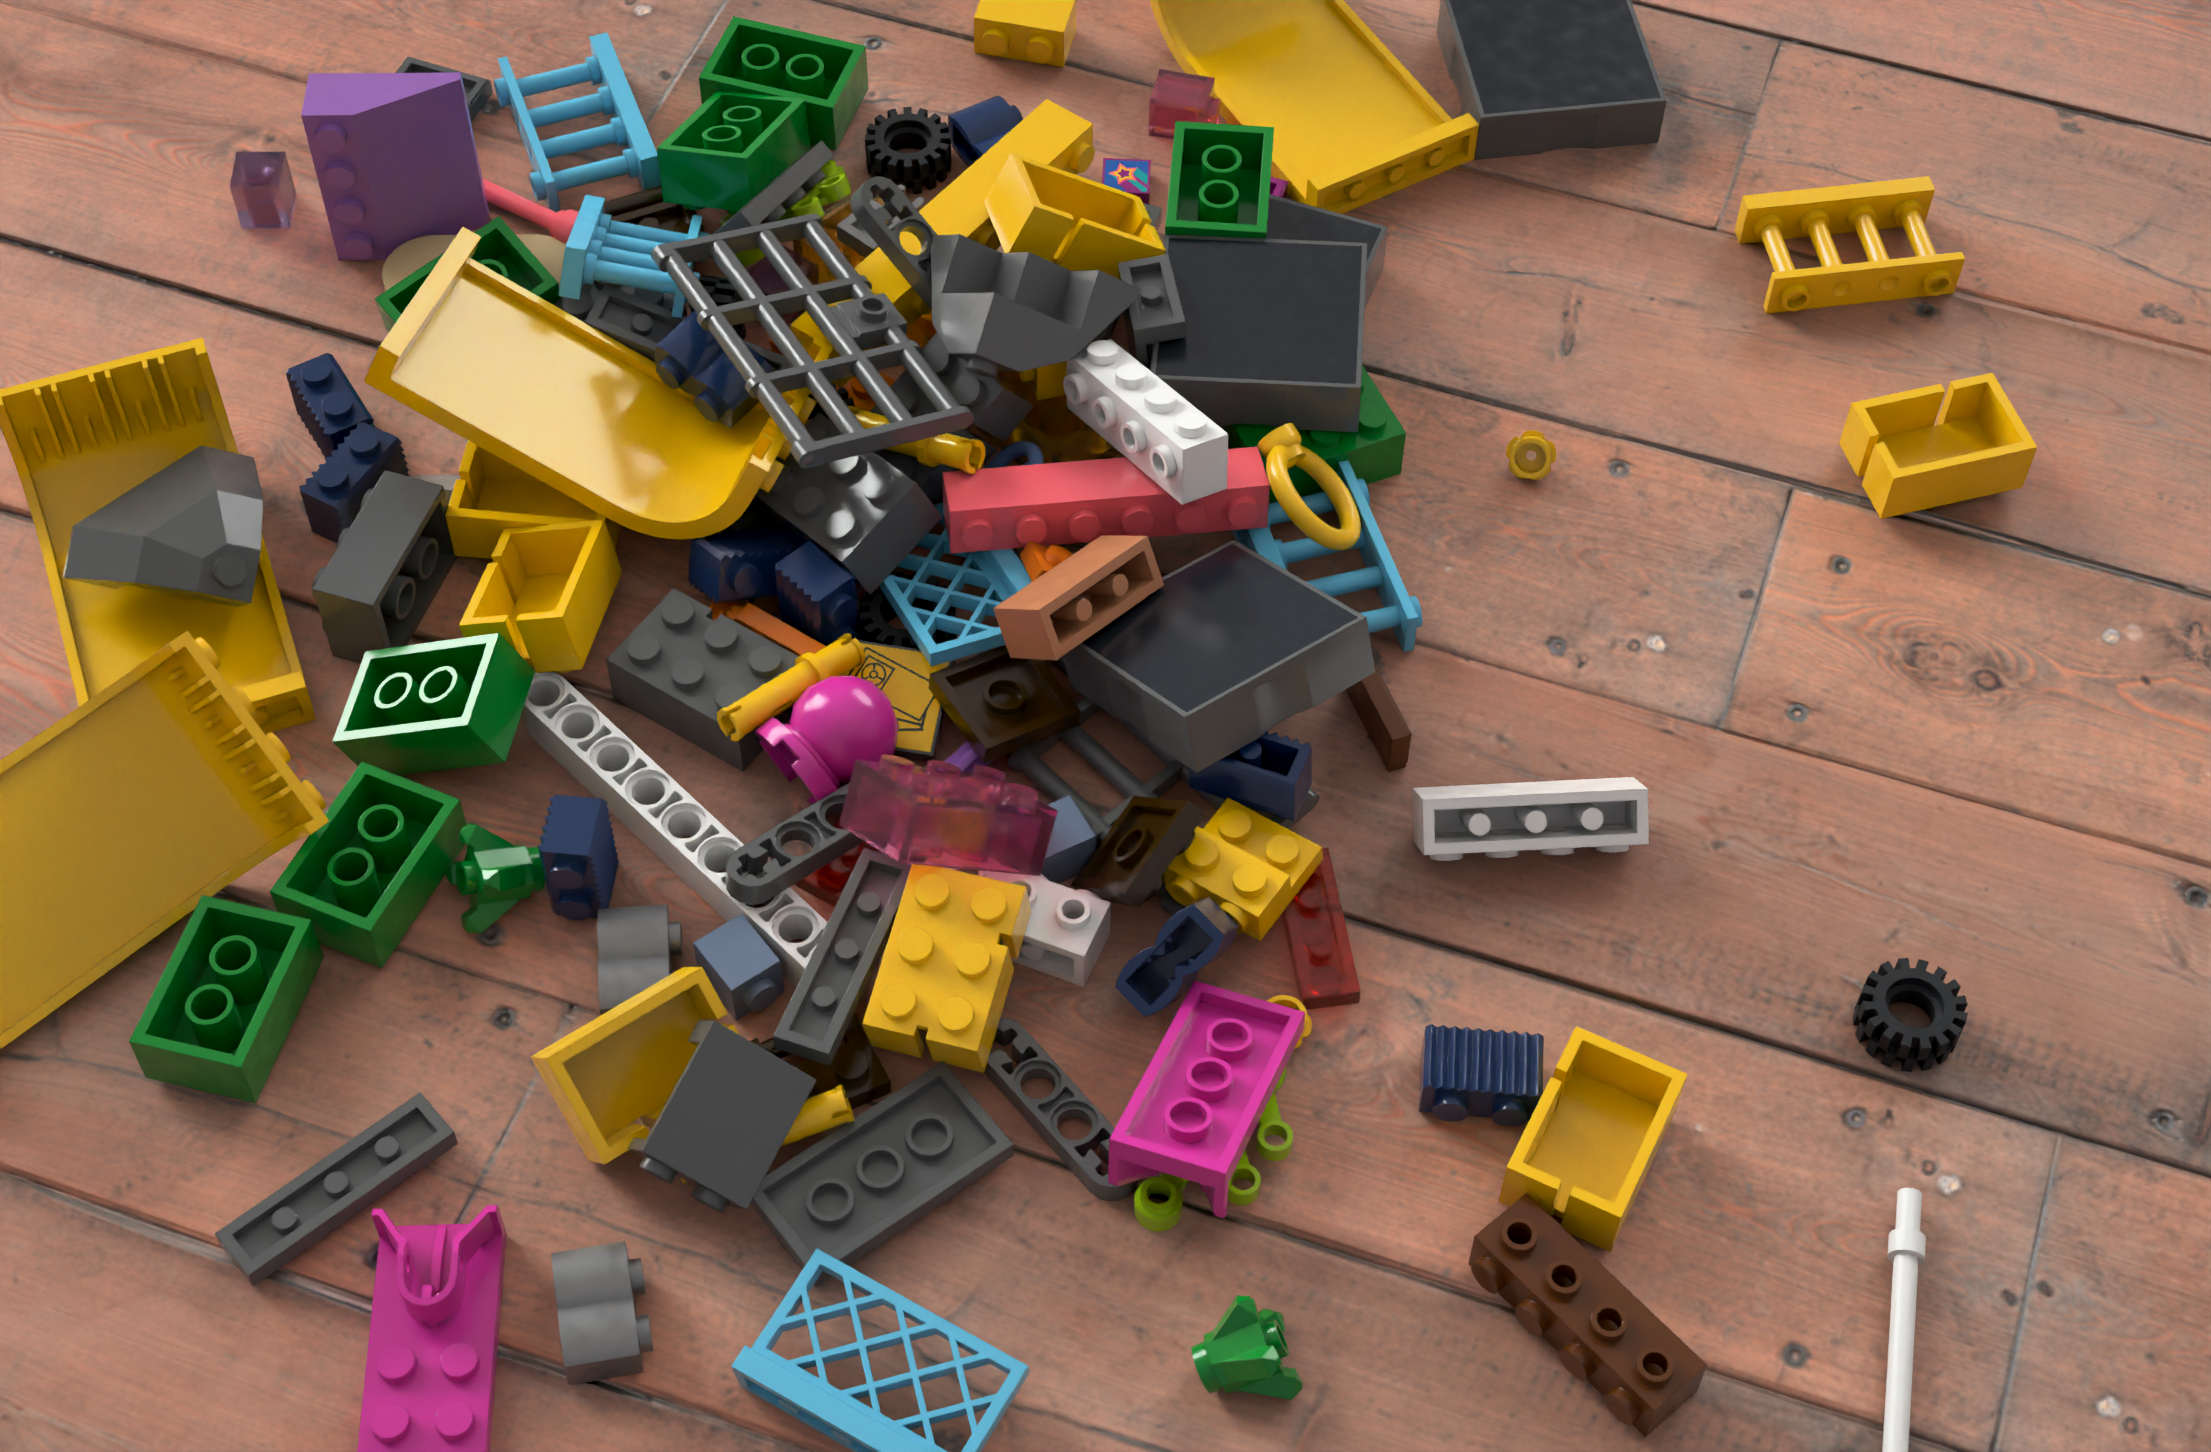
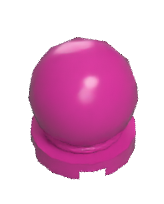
M830 676L809 686L793 705L789 724H782L777 719L771 717L754 732L761 739L760 745L784 777L791 782L798 776L812 794L807 802L812 805L838 790L840 784H848L869 770L884 767L895 753L899 724L891 701L872 681L855 676Z

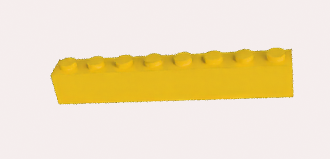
M1046 99L925 205L919 213L937 235L961 234L997 251L1001 243L985 207L984 200L1010 153L1018 154L1075 175L1083 173L1091 165L1095 154L1093 147V124ZM900 232L899 239L903 249L912 255H919L921 245L918 238L910 232ZM880 247L875 249L854 268L859 275L867 277L872 284L871 291L875 295L884 293L907 322V328L922 314H927L931 311ZM836 302V303H832V304H827V305H828L829 307H833V306H837V303H840V302ZM807 311L790 324L791 331L806 351L815 336L831 345ZM834 347L828 359L840 357ZM874 348L863 349L862 351H866V350H870V349H874ZM854 376L830 382L842 388Z

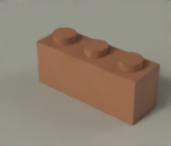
M1101 535L1001 602L993 610L1010 658L1058 660L1164 586L1148 536Z

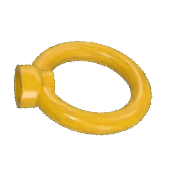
M1287 423L1274 429L1263 437L1257 446L1266 459V473L1270 487L1284 512L1305 535L1321 546L1331 550H1347L1353 547L1360 537L1361 520L1355 501L1344 482L1320 456L1301 445V435L1293 423ZM1294 465L1298 466L1318 483L1336 510L1340 521V529L1329 526L1310 510L1296 491L1288 473L1289 468Z

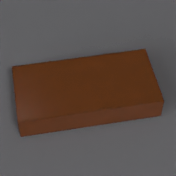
M1374 663V674L1345 690L1387 771L1391 772L1406 767L1412 733Z

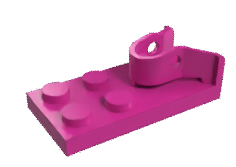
M1194 981L1109 1138L1108 1183L1122 1186L1148 1176L1159 1175L1160 1172L1200 1183V1188L1206 1193L1214 1215L1225 1218L1227 1215L1229 1181L1304 1030L1305 1012Z
M487 1205L470 1224L396 1226L384 1209H373L371 1216L379 1235V1246L357 1452H490L507 1238L498 1205Z

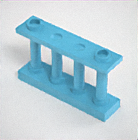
M608 33L589 37L592 56L586 57L585 63L519 79L515 78L507 56L498 58L501 78L494 79V86L501 107L509 106L534 170V172L529 173L536 201L545 200L548 209L555 212L560 211L557 191L628 174L629 178L638 177L643 190L661 185L657 151ZM589 81L592 85L600 84L601 86L597 88L598 93L527 110L523 97ZM603 112L604 116L611 114L613 116L610 119V124L539 141L535 130L537 127ZM615 143L617 147L625 145L626 149L622 151L623 155L557 172H551L547 161L550 158Z
M585 195L565 246L558 296L579 300L584 284L593 285L594 280L673 294L675 297L672 317L682 318L685 303L688 300L668 272H662L652 259L651 253L660 244L709 235L710 233L700 231L703 216L693 214L688 234L613 221L611 220L612 215L603 214L605 198ZM695 262L687 263L690 269L693 271ZM693 272L699 280L700 273Z
M1349 460L1338 462L1337 475L1351 493L1361 520L1360 537L1355 545L1347 550L1358 548L1366 568L1306 582L1331 597L1376 588L1384 608L1360 613L1367 618L1369 633L1393 628L1403 652L1414 650L1417 627L1422 626L1423 622L1419 601L1416 596H1409L1370 510V497L1364 479L1356 478ZM1325 492L1301 497L1315 515L1336 511ZM1278 502L1271 503L1268 506L1267 527L1232 530L1237 542L1285 570L1289 563L1347 551L1328 549L1310 538L1283 543L1281 539L1274 540L1270 532L1271 525L1291 521Z

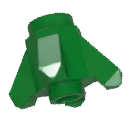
M469 823L461 828L460 842L467 845L464 861L452 863L446 870V877L452 885H457L462 896L468 895L471 902V907L461 915L463 929L466 932L481 934L518 901L530 898L531 893L541 892L545 886V877L537 847L526 848V846L520 844L513 845L476 824Z
M1236 1296L1214 1330L1204 1334V1342L1191 1347L1197 1372L1208 1393L1211 1394L1223 1389L1227 1394L1233 1391H1242L1292 1400L1302 1390L1303 1381L1296 1369L1284 1367L1281 1362V1358L1289 1356L1288 1345L1283 1334L1285 1326L1282 1313L1268 1309H1262L1258 1312L1253 1298L1250 1296Z

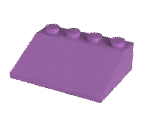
M461 72L309 73L301 117L338 260H386L397 247L409 240L427 235H457L462 227L472 231L490 222V214Z

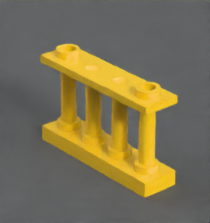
M1930 177L1742 196L1734 230L1739 244L1763 242L1775 271L1771 274L1763 305L1765 313L1954 293L1965 257L1962 252L1936 254L1924 226L1935 192ZM1903 227L1916 257L1889 259L1877 229ZM1857 232L1869 262L1842 264L1831 234ZM1810 237L1822 267L1795 270L1784 239Z

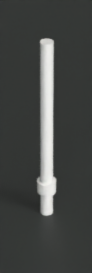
M1914 1188L1898 1190L1895 1229L1890 1231L1888 1237L1887 1258L1893 1263L1882 1452H1908L1918 1266L1925 1262L1926 1236L1920 1231L1922 1193Z

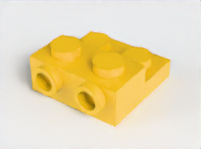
M1227 798L1203 829L1198 826L1195 828V837L1191 845L1182 854L1175 857L1164 872L1165 887L1178 903L1186 907L1210 897L1238 925L1237 934L1244 932L1261 941L1321 863L1323 851L1322 847Z

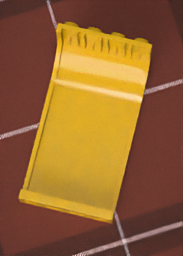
M1150 0L1159 29L1175 60L1225 121L1231 125L1274 127L1271 174L1274 178L1289 181L1288 194L1296 202L1343 214L1475 158L1479 123L1469 113L1452 119L1344 0Z
M465 227L461 228L379 346L363 381L610 520L636 532L665 539L682 540L706 537L732 525L748 508L759 488L769 493L784 467V464L775 459L778 456L786 460L791 449V444L761 402L752 408L732 428L725 426L719 421L711 422L706 419L696 408L695 398L680 388L672 389L661 380L656 372L655 362L472 259L481 236ZM815 336L807 352L814 362L828 359L833 346ZM807 387L781 393L804 425L817 402L808 396L811 392Z
M203 337L0 389V428L16 466L38 536L78 707L188 630L194 640L201 637L214 650L220 661V666L216 669L229 687L237 685L249 697L256 710L252 717L264 734L316 720L263 534L252 601L250 604L239 607L132 585L113 589L62 578L73 525L201 445L239 454Z
M188 630L170 641L154 655L0 760V1049L194 910L202 895L212 897L268 857L289 844L311 835L329 822L322 811L326 808V803L319 791L308 780L299 781L287 764L291 761V756L284 744L273 733L264 734L252 717L256 710L249 697L237 685L229 687L216 669L220 666V661L214 650L203 638L198 637L194 640Z

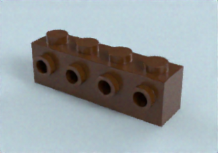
M1527 1193L1474 1236L1468 1264L1471 1266L1472 1273L1478 1283L1492 1294L1498 1293L1515 1309L1519 1322L1529 1333L1536 1337L1542 1336L1559 1352L1562 1363L1574 1377L1583 1381L1587 1380L1604 1396L1607 1407L1619 1421L1626 1425H1634L1646 1437L1697 1392L1707 1364Z

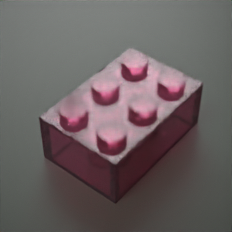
M884 754L881 755L879 762L855 761L839 826L899 863L1040 876L1058 810L1037 799L1039 794L1037 790L1021 784L1005 782L1006 773L991 767L975 765L972 773L961 772L959 767L937 760H928L926 767H917L912 761L905 758Z

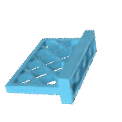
M943 502L934 506L942 515V518L937 523L941 522L945 530L941 536L927 533L916 545L931 549L927 558L908 554L897 566L916 571L917 573L913 580L893 576L890 573L879 585L930 666L1006 645L1000 627H992L981 623L986 615L996 617L993 610L994 607L1031 583L1024 565L1012 548L953 553L952 555L966 559L962 566L939 561L944 553L951 554L943 515ZM930 575L953 580L948 589L925 584ZM964 584L987 589L983 598L960 591ZM915 598L938 603L933 612L911 606ZM951 606L974 612L969 621L946 615ZM936 629L960 635L957 639L937 645L932 639Z
M819 1249L815 1250L753 1346L749 1348L745 1345L731 1366L742 1388L853 1452H948L935 1444L931 1424L964 1415L968 1416L972 1435L961 1452H981L1030 1373L1028 1365ZM822 1271L844 1282L848 1301L812 1310L809 1291ZM853 1288L867 1296L855 1299ZM803 1302L805 1312L794 1315ZM882 1305L896 1311L900 1331L864 1339L859 1311ZM851 1314L857 1342L821 1351L815 1323ZM905 1317L919 1324V1326L907 1328ZM808 1325L814 1354L786 1360L771 1351L782 1332ZM937 1334L950 1342L953 1361L917 1370L911 1341ZM904 1343L910 1372L874 1381L868 1352ZM958 1347L973 1355L961 1358ZM861 1355L867 1384L839 1390L829 1384L825 1364ZM991 1364L1009 1374L996 1394L971 1400L964 1374L965 1370ZM817 1366L819 1378L804 1369ZM957 1373L964 1402L927 1412L921 1382ZM914 1385L920 1414L893 1421L881 1413L877 1394ZM870 1396L872 1408L857 1399ZM986 1410L977 1425L974 1413ZM924 1427L926 1439L911 1430Z

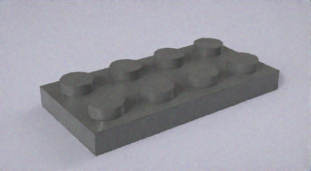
M942 1061L855 1117L854 1122L846 1123L767 1174L750 1204L802 1270L816 1249L849 1266L1013 1157V1143ZM822 1271L814 1286L818 1287L833 1276Z

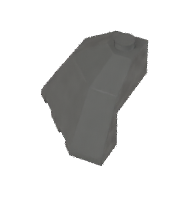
M961 234L934 235L931 243L932 324L948 353L966 360V369L984 377L996 378L998 371L1021 372L1072 360L1138 298L1140 288L1100 270L1070 271L1030 252L1001 253Z
M201 445L72 526L62 578L113 589L132 585L234 607L250 604L261 553L263 496L254 457Z

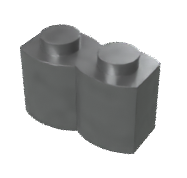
M668 904L598 909V990L600 1015L674 973L672 972V957L683 955L682 930L680 921L670 922Z
M626 1241L551 1253L562 1356L568 1385L643 1373L641 1353L653 1352L649 1315L636 1316L634 1297L646 1295L641 1258L629 1260Z

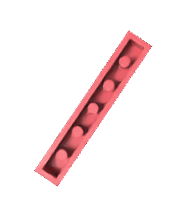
M1258 447L1228 449L1227 489L1183 505L1126 457L975 469L976 473L974 474L966 473L963 470L942 472L943 515L951 554L1024 548L1028 541L1049 546L1052 544L1092 542L1101 535L1157 537L1265 528L1268 522L1270 484Z

